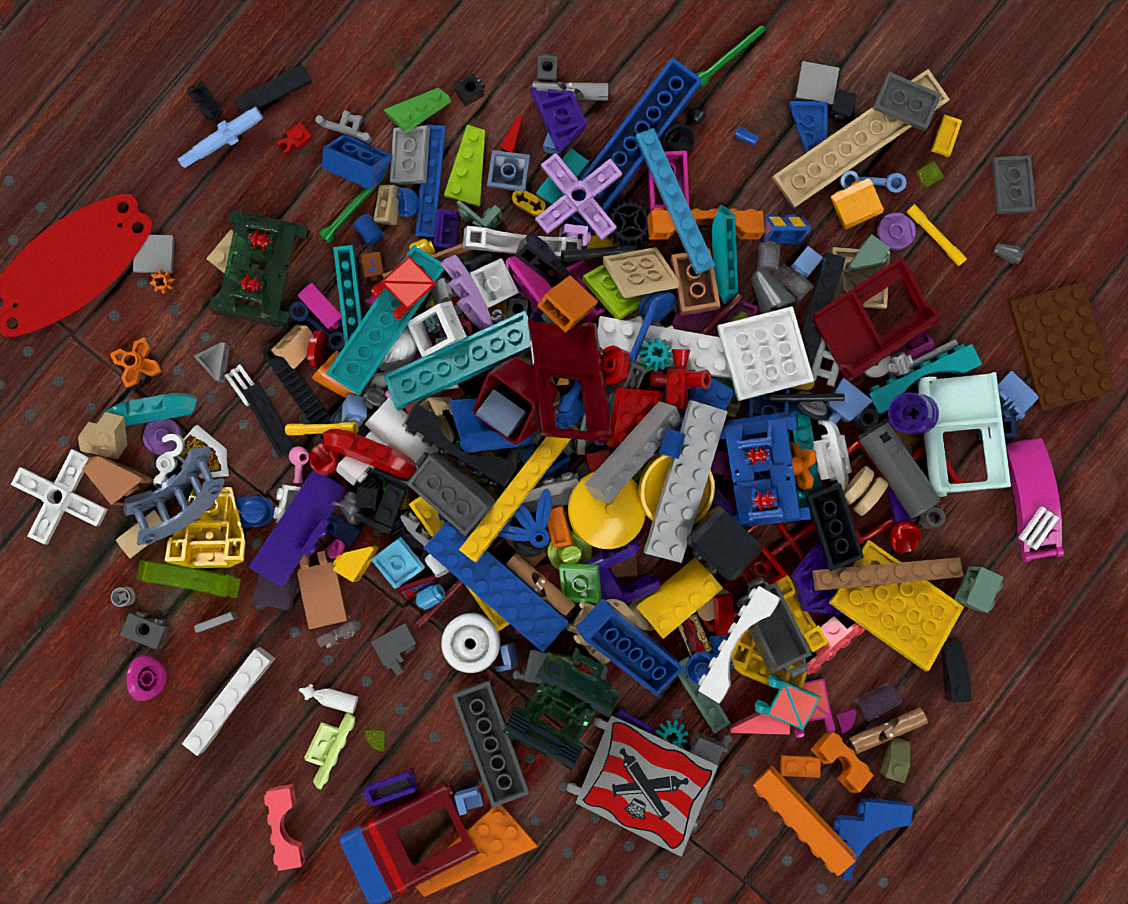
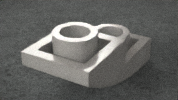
M444 278L439 279L431 290L434 305L450 301L451 287L449 283H445Z
M410 510L402 514L400 518L407 530L421 544L426 546L432 537L426 528L421 526L422 523L414 511Z

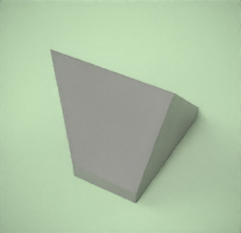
M221 342L194 355L197 361L216 381L225 382L224 375L226 374L230 345Z

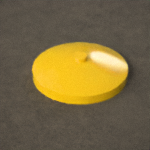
M662 454L655 457L645 467L638 485V498L641 508L652 521L672 457ZM711 470L709 471L694 524L705 516L713 502L715 483Z
M594 471L583 477L572 490L568 503L569 521L575 533L585 543L601 549L619 548L637 536L645 520L646 514L642 510L638 498V484L631 478L608 504L593 498L585 486V483L596 472Z

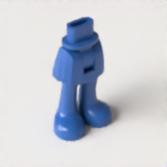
M579 380L575 381L572 389L567 395L562 396L558 404L556 426L559 429L571 428L585 412L582 408L583 396Z

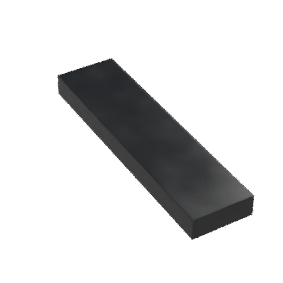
M301 64L236 98V101L242 113L251 110L255 106L260 110L312 82Z
M258 382L243 390V395L279 459L288 455L296 446L290 435L285 433V426L261 383Z

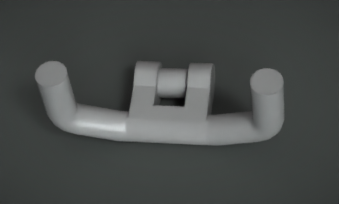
M344 110L340 124L327 121L320 115L315 118L316 122L322 127L349 135L365 143L372 142V138L368 133L359 132L363 122V117L360 115L355 116L351 112ZM348 122L353 123L352 128L347 126Z

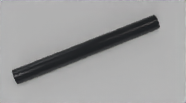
M844 393L768 395V402L845 400Z

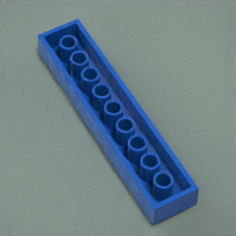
M673 57L580 179L581 181L584 180L609 159L622 172L620 178L593 198L605 213H607L608 208L613 205L645 162L635 139L636 134L654 128L659 141H661L665 130L673 125L701 87L703 79ZM581 190L572 193V198L575 201H582L586 197V194ZM578 212L567 219L573 225L588 226V232L592 233L593 230Z

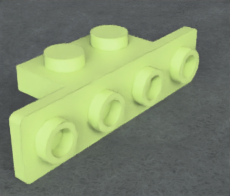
M346 712L339 728L321 722L304 757L306 761L320 765L313 780L318 789H322L323 785L327 783L329 772L332 766H335L337 763L338 753L345 746L346 737L355 725V717L352 713Z

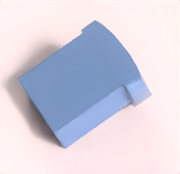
M514 642L500 646L504 664L496 666V671L501 672L519 667Z

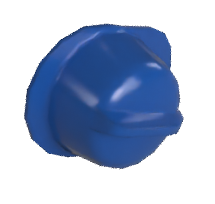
M248 496L235 499L242 527L265 526L273 519L274 506L267 498Z

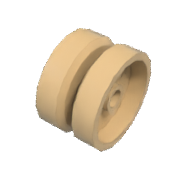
M867 466L856 474L845 491H843L847 505L855 502L853 510L860 516L866 514L875 505L888 487V482L881 477L873 480L874 471Z

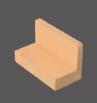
M296 324L271 350L276 356L284 357L291 368L295 369L307 356L308 343L311 338H314V335L307 326Z

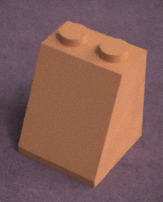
M94 456L82 468L111 505L124 506L125 498L138 495L153 484V478L112 458Z

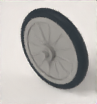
M802 389L794 392V394H814ZM824 401L794 402L803 414L812 419L824 420L829 415L828 407Z

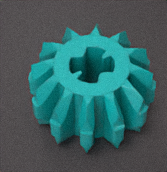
M656 337L654 342L648 339L647 344H642L641 348L643 350L639 352V355L644 357L641 359V363H648L646 369H649L652 365L653 371H657L658 366L661 370H664L665 364L669 365L671 363L669 358L673 356V353L668 351L672 347L671 345L665 346L666 340L659 343V338ZM653 352L659 353L660 355L653 356Z
M666 720V727L661 723L659 726L662 731L656 730L655 732L659 735V738L684 749L681 742L688 743V740L683 738L688 735L687 731H682L685 726L683 724L678 726L677 720H674L673 725H671L670 720ZM673 732L676 738H672L670 741L668 735H671Z

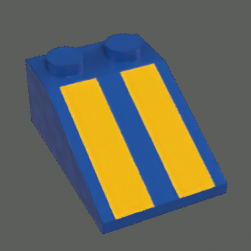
M769 214L767 217H764L765 233L762 235V244H800L811 231V226L803 217H797L795 214H789L786 217Z

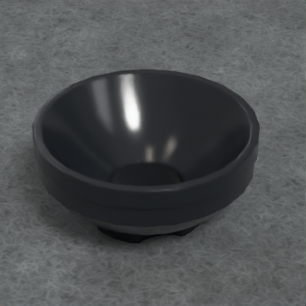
M684 123L673 124L662 135V148L665 152L687 151L688 153L695 143V134ZM673 132H679L678 138L671 141L670 135Z

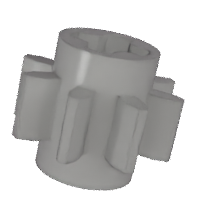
M904 352L893 354L890 357V363H887L890 372L894 371L896 375L910 372V367L914 364L911 355L907 356Z

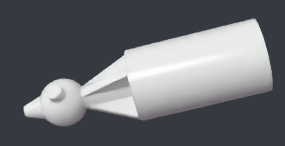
M311 684L308 687L299 689L305 696V700L314 697L323 706L352 714L358 702V696L329 688L315 691Z

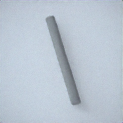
M956 340L950 341L913 359L914 364L911 365L910 369L957 347L958 342ZM894 371L887 372V376L889 379L897 376L896 373H894Z

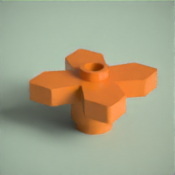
M146 338L135 341L130 352L118 349L110 354L114 364L125 368L121 379L127 388L139 384L142 372L152 377L162 373L158 361L147 359L152 348Z
M790 442L795 480L798 487L804 490L812 489L813 476L808 468L815 464L817 453L811 449H803L801 451L799 444Z

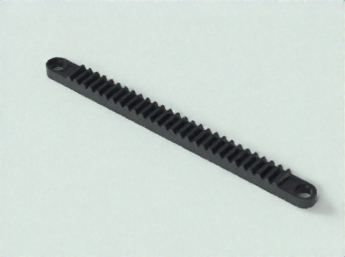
M267 344L263 349L264 358L310 423L330 424L331 415L298 369L291 368L284 357L270 358L268 352L276 344ZM340 454L341 460L345 457V455ZM368 470L366 472L368 474L361 483L358 481L355 486L357 488L364 487L381 490L380 505L384 494L383 488L372 472ZM399 511L391 536L395 541L402 537L412 551L414 548H420L422 550V557L419 560L422 562L427 556V551L424 549V545L407 530L400 518L402 514Z

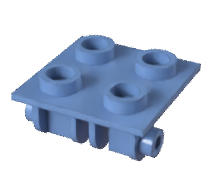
M1010 371L998 384L1001 414L1006 418L1016 417V421L1022 419L1026 415L1025 412L1038 399V395L1013 371Z

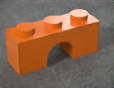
M824 733L810 750L823 764L833 763L838 758L843 765V771L837 779L850 793H860L874 776L869 771L870 768L856 757V753L842 742L843 739L837 733Z

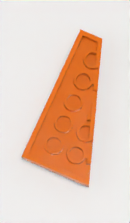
M501 804L491 808L468 829L479 852L478 855L415 887L425 897L538 847V844L505 806ZM461 837L455 840L449 847L459 843Z

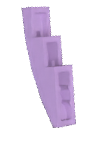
M456 255L444 259L441 266L452 278L449 285L461 298L457 305L479 331L492 326L493 322L485 301L465 266Z

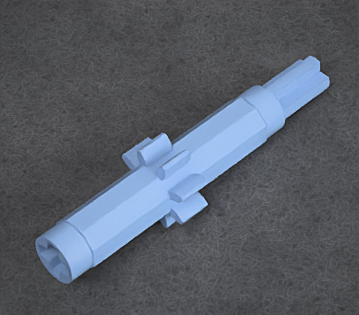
M255 106L230 123H226L225 120L217 125L219 128L216 132L178 158L181 166L186 168L226 143H230L232 146L238 142V135L263 119L261 112Z

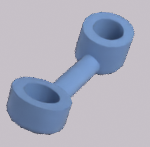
M849 170L838 179L843 189L849 188L856 181H864L869 178L874 185L885 186L887 190L895 193L902 191L907 184L906 178L899 173H892L887 178L858 177L856 172Z

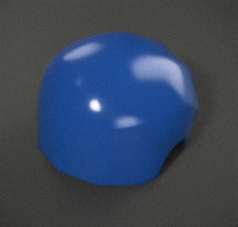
M398 188V191H401L396 195V198L399 200L398 212L402 217H412L419 208V198L412 189Z

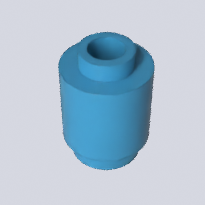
M432 584L417 593L416 603L420 608L427 610L443 601V598L446 596L445 591L440 584Z

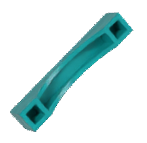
M961 344L953 348L954 353L948 354V352L937 356V361L931 363L928 360L920 364V369L914 371L912 368L910 372L903 374L904 377L897 379L895 376L885 381L887 385L881 388L879 385L868 389L870 393L866 394V396L873 400L869 406L879 415L889 410L892 400L898 395L903 394L914 381L922 376L933 373L961 375L982 365V362L972 344L968 346Z

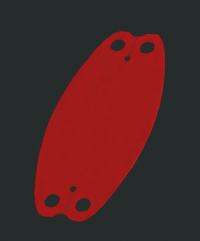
M121 194L112 196L67 215L41 232L16 255L0 275V298L3 300V306L0 308V333L3 336L15 337L24 335L67 317L96 298L125 270L145 243L152 228L151 219L146 214L140 213L137 209L138 202L132 195ZM120 202H126L129 205L126 213L118 212L117 206ZM135 222L143 224L144 229L141 233L133 232L132 226ZM119 223H123L121 228L118 227ZM14 303L18 305L16 308L13 307ZM9 318L17 319L18 326L15 329L7 327V320Z

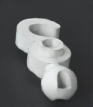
M168 434L162 438L163 442L174 440L177 448L174 451L162 454L156 460V466L160 474L155 476L153 483L157 488H161V484L168 480V473L173 472L177 468L178 462L175 456L182 454L185 449V441L178 434Z

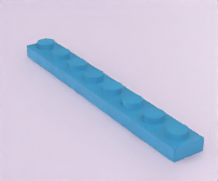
M654 128L636 134L635 139L695 273L699 274L714 268L713 259Z

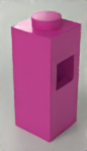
M310 283L297 295L331 332L333 330L337 331L343 326L341 314L314 284Z

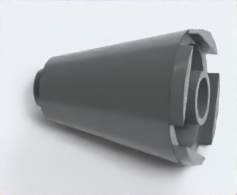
M758 269L753 272L750 280L761 314L792 306L795 309L798 306L797 299L768 270Z

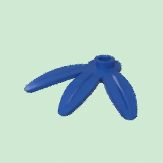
M545 489L540 496L536 510V522L529 510L521 504L514 514L525 529L505 525L498 535L514 541L530 540L532 545L538 548L546 546L550 540V535L545 529L551 512L550 491ZM537 535H542V536H543V540H542V541H538V540L536 539V536H537Z

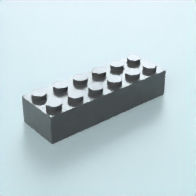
M491 679L455 691L452 697L492 808L530 794V787L510 733L503 730L507 723Z

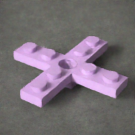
M557 153L541 164V168L564 194V196L535 218V221L547 235L576 212L582 216L601 241L616 230V225L593 199L622 176V172L611 159L582 181L575 177ZM581 190L586 194V197L582 201H575L572 198V193Z

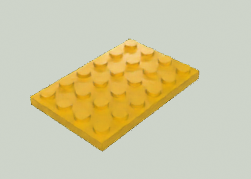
M867 540L861 548L864 558L853 562L851 567L901 562L870 540ZM928 581L837 589L829 604L924 671L930 670L964 606Z

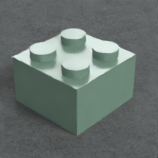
M968 566L954 600L974 611L988 613L995 605L994 598L996 593L1003 586V576L983 567Z

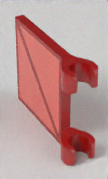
M408 256L381 282L373 286L371 293L374 297H379L387 289L402 304L393 311V316L399 320L436 283Z

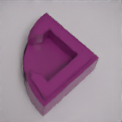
M854 708L835 714L842 734L849 731L854 725L856 719Z

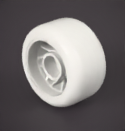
M466 613L453 619L445 628L441 640L442 652L447 662L453 668L465 673H476L488 668L496 659L501 645L500 634L488 617L478 613ZM468 638H472L476 642V646L472 649L468 648L465 644Z

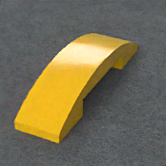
M786 575L775 582L810 651L815 652L829 643L820 626L815 625L809 613L801 611L796 590L790 577Z

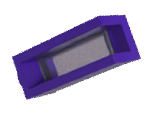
M413 768L369 783L364 791L365 800L372 807L415 792L419 785Z

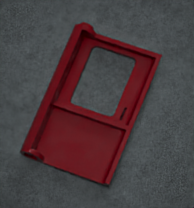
M528 318L542 436L594 440L597 443L608 442L612 438V430L596 324L593 322L582 323L572 327L565 333L556 324L534 322L532 318ZM550 377L580 381L587 431L557 428Z

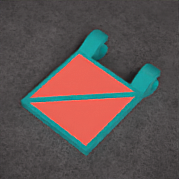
M771 674L768 678L769 685L779 688L771 706L761 700H757L755 711L804 730L820 696L784 681L775 674Z

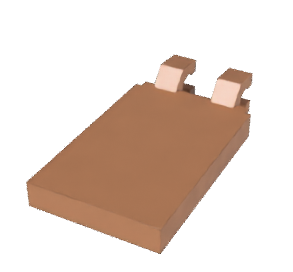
M326 551L317 552L320 565L311 566L309 554L308 556L303 555L299 561L301 569H298L297 576L309 629L348 621L339 576L333 570L335 565L333 562H330Z

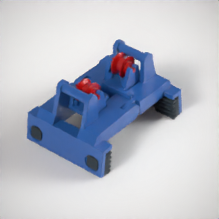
M797 411L724 422L720 439H726L738 511L732 517L742 527L812 518L809 505L799 506L788 430L797 429ZM767 432V437L749 440L745 438V435ZM770 470L768 475L756 476L755 473ZM779 506L778 509L771 510V507Z

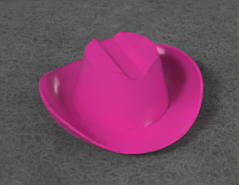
M140 656L131 662L126 678L127 688L131 697L137 701H146L154 698L164 689L167 683V671L159 660L151 656Z

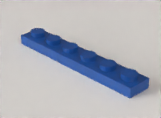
M427 124L430 127L427 182L420 185L415 236L417 238L434 239L446 126Z

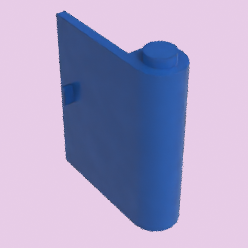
M477 398L449 401L460 437V445L465 452L523 447L532 444L533 434L520 444L513 445L478 419L473 412Z

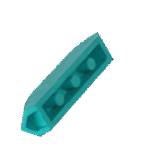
M720 205L713 219L711 236L718 295L721 301L726 304L738 294L735 214L730 209Z
M170 393L125 401L113 406L106 412L124 416L125 426L191 415L195 409L197 398L190 394Z
M791 402L788 412L797 411L798 417L797 429L790 430L792 442L799 444L801 451L803 449L813 450L814 437L810 417L803 414L796 407L795 403ZM817 458L815 464L808 468L813 476V487L808 489L809 492L822 487L821 478L817 471Z

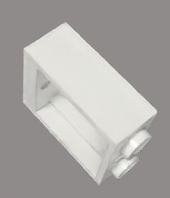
M451 301L432 307L410 320L408 324L410 333L416 342L422 358L467 337ZM437 313L448 339L433 346L422 321Z

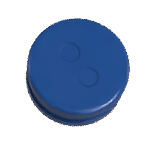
M668 290L645 294L642 297L638 309L644 317L651 300L659 302L651 323L662 320L671 311L675 302V296Z

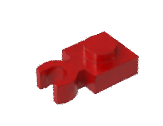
M299 122L286 132L288 138L279 140L277 145L279 147L287 145L283 152L285 155H288L292 152V147L296 146L299 150L313 137L303 124Z

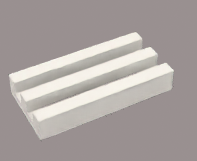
M239 364L236 369H232L229 374L227 373L224 376L248 407L250 405L232 377L234 376L244 390L248 387L238 375L239 371L250 386L255 383L243 366Z
M1040 506L1018 539L1037 550L1059 517ZM1043 513H1044L1045 516L1043 517V519L1041 520V522L1036 526V528L1034 529V532L1031 534V536H1030L1029 539L1027 540V539H1026L1027 536L1029 535V533L1031 532V530L1034 528V526L1036 525V523L1038 522V520L1041 518V516H1042Z

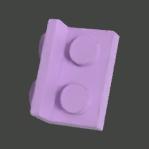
M565 224L560 229L559 237L581 239V249H583L587 243H590L591 232H588V226Z

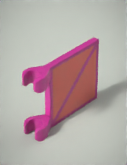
M818 679L804 682L803 689L820 696L808 722L824 719L825 731L829 733L834 732L835 726L831 715L825 680ZM793 726L795 736L798 738L804 737V730Z

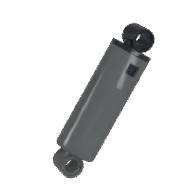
M867 408L855 416L854 425L864 433L858 436L857 439L885 481L888 482L889 487L909 517L915 518L920 516L919 522L926 529L941 526L945 521V514L940 508L935 507L941 501V498L887 419L879 423V416L873 409ZM863 416L869 419V424L864 422ZM930 514L935 518L934 523L929 518Z

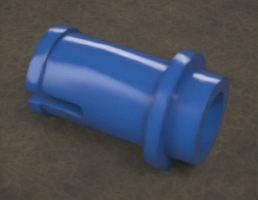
M739 126L734 135L737 138L736 140L740 139L755 146L759 135L744 129L745 126Z

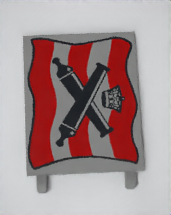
M611 715L609 722L602 718H595L593 725L605 730L583 786L580 787L575 783H569L566 790L578 795L576 804L682 857L718 765Z

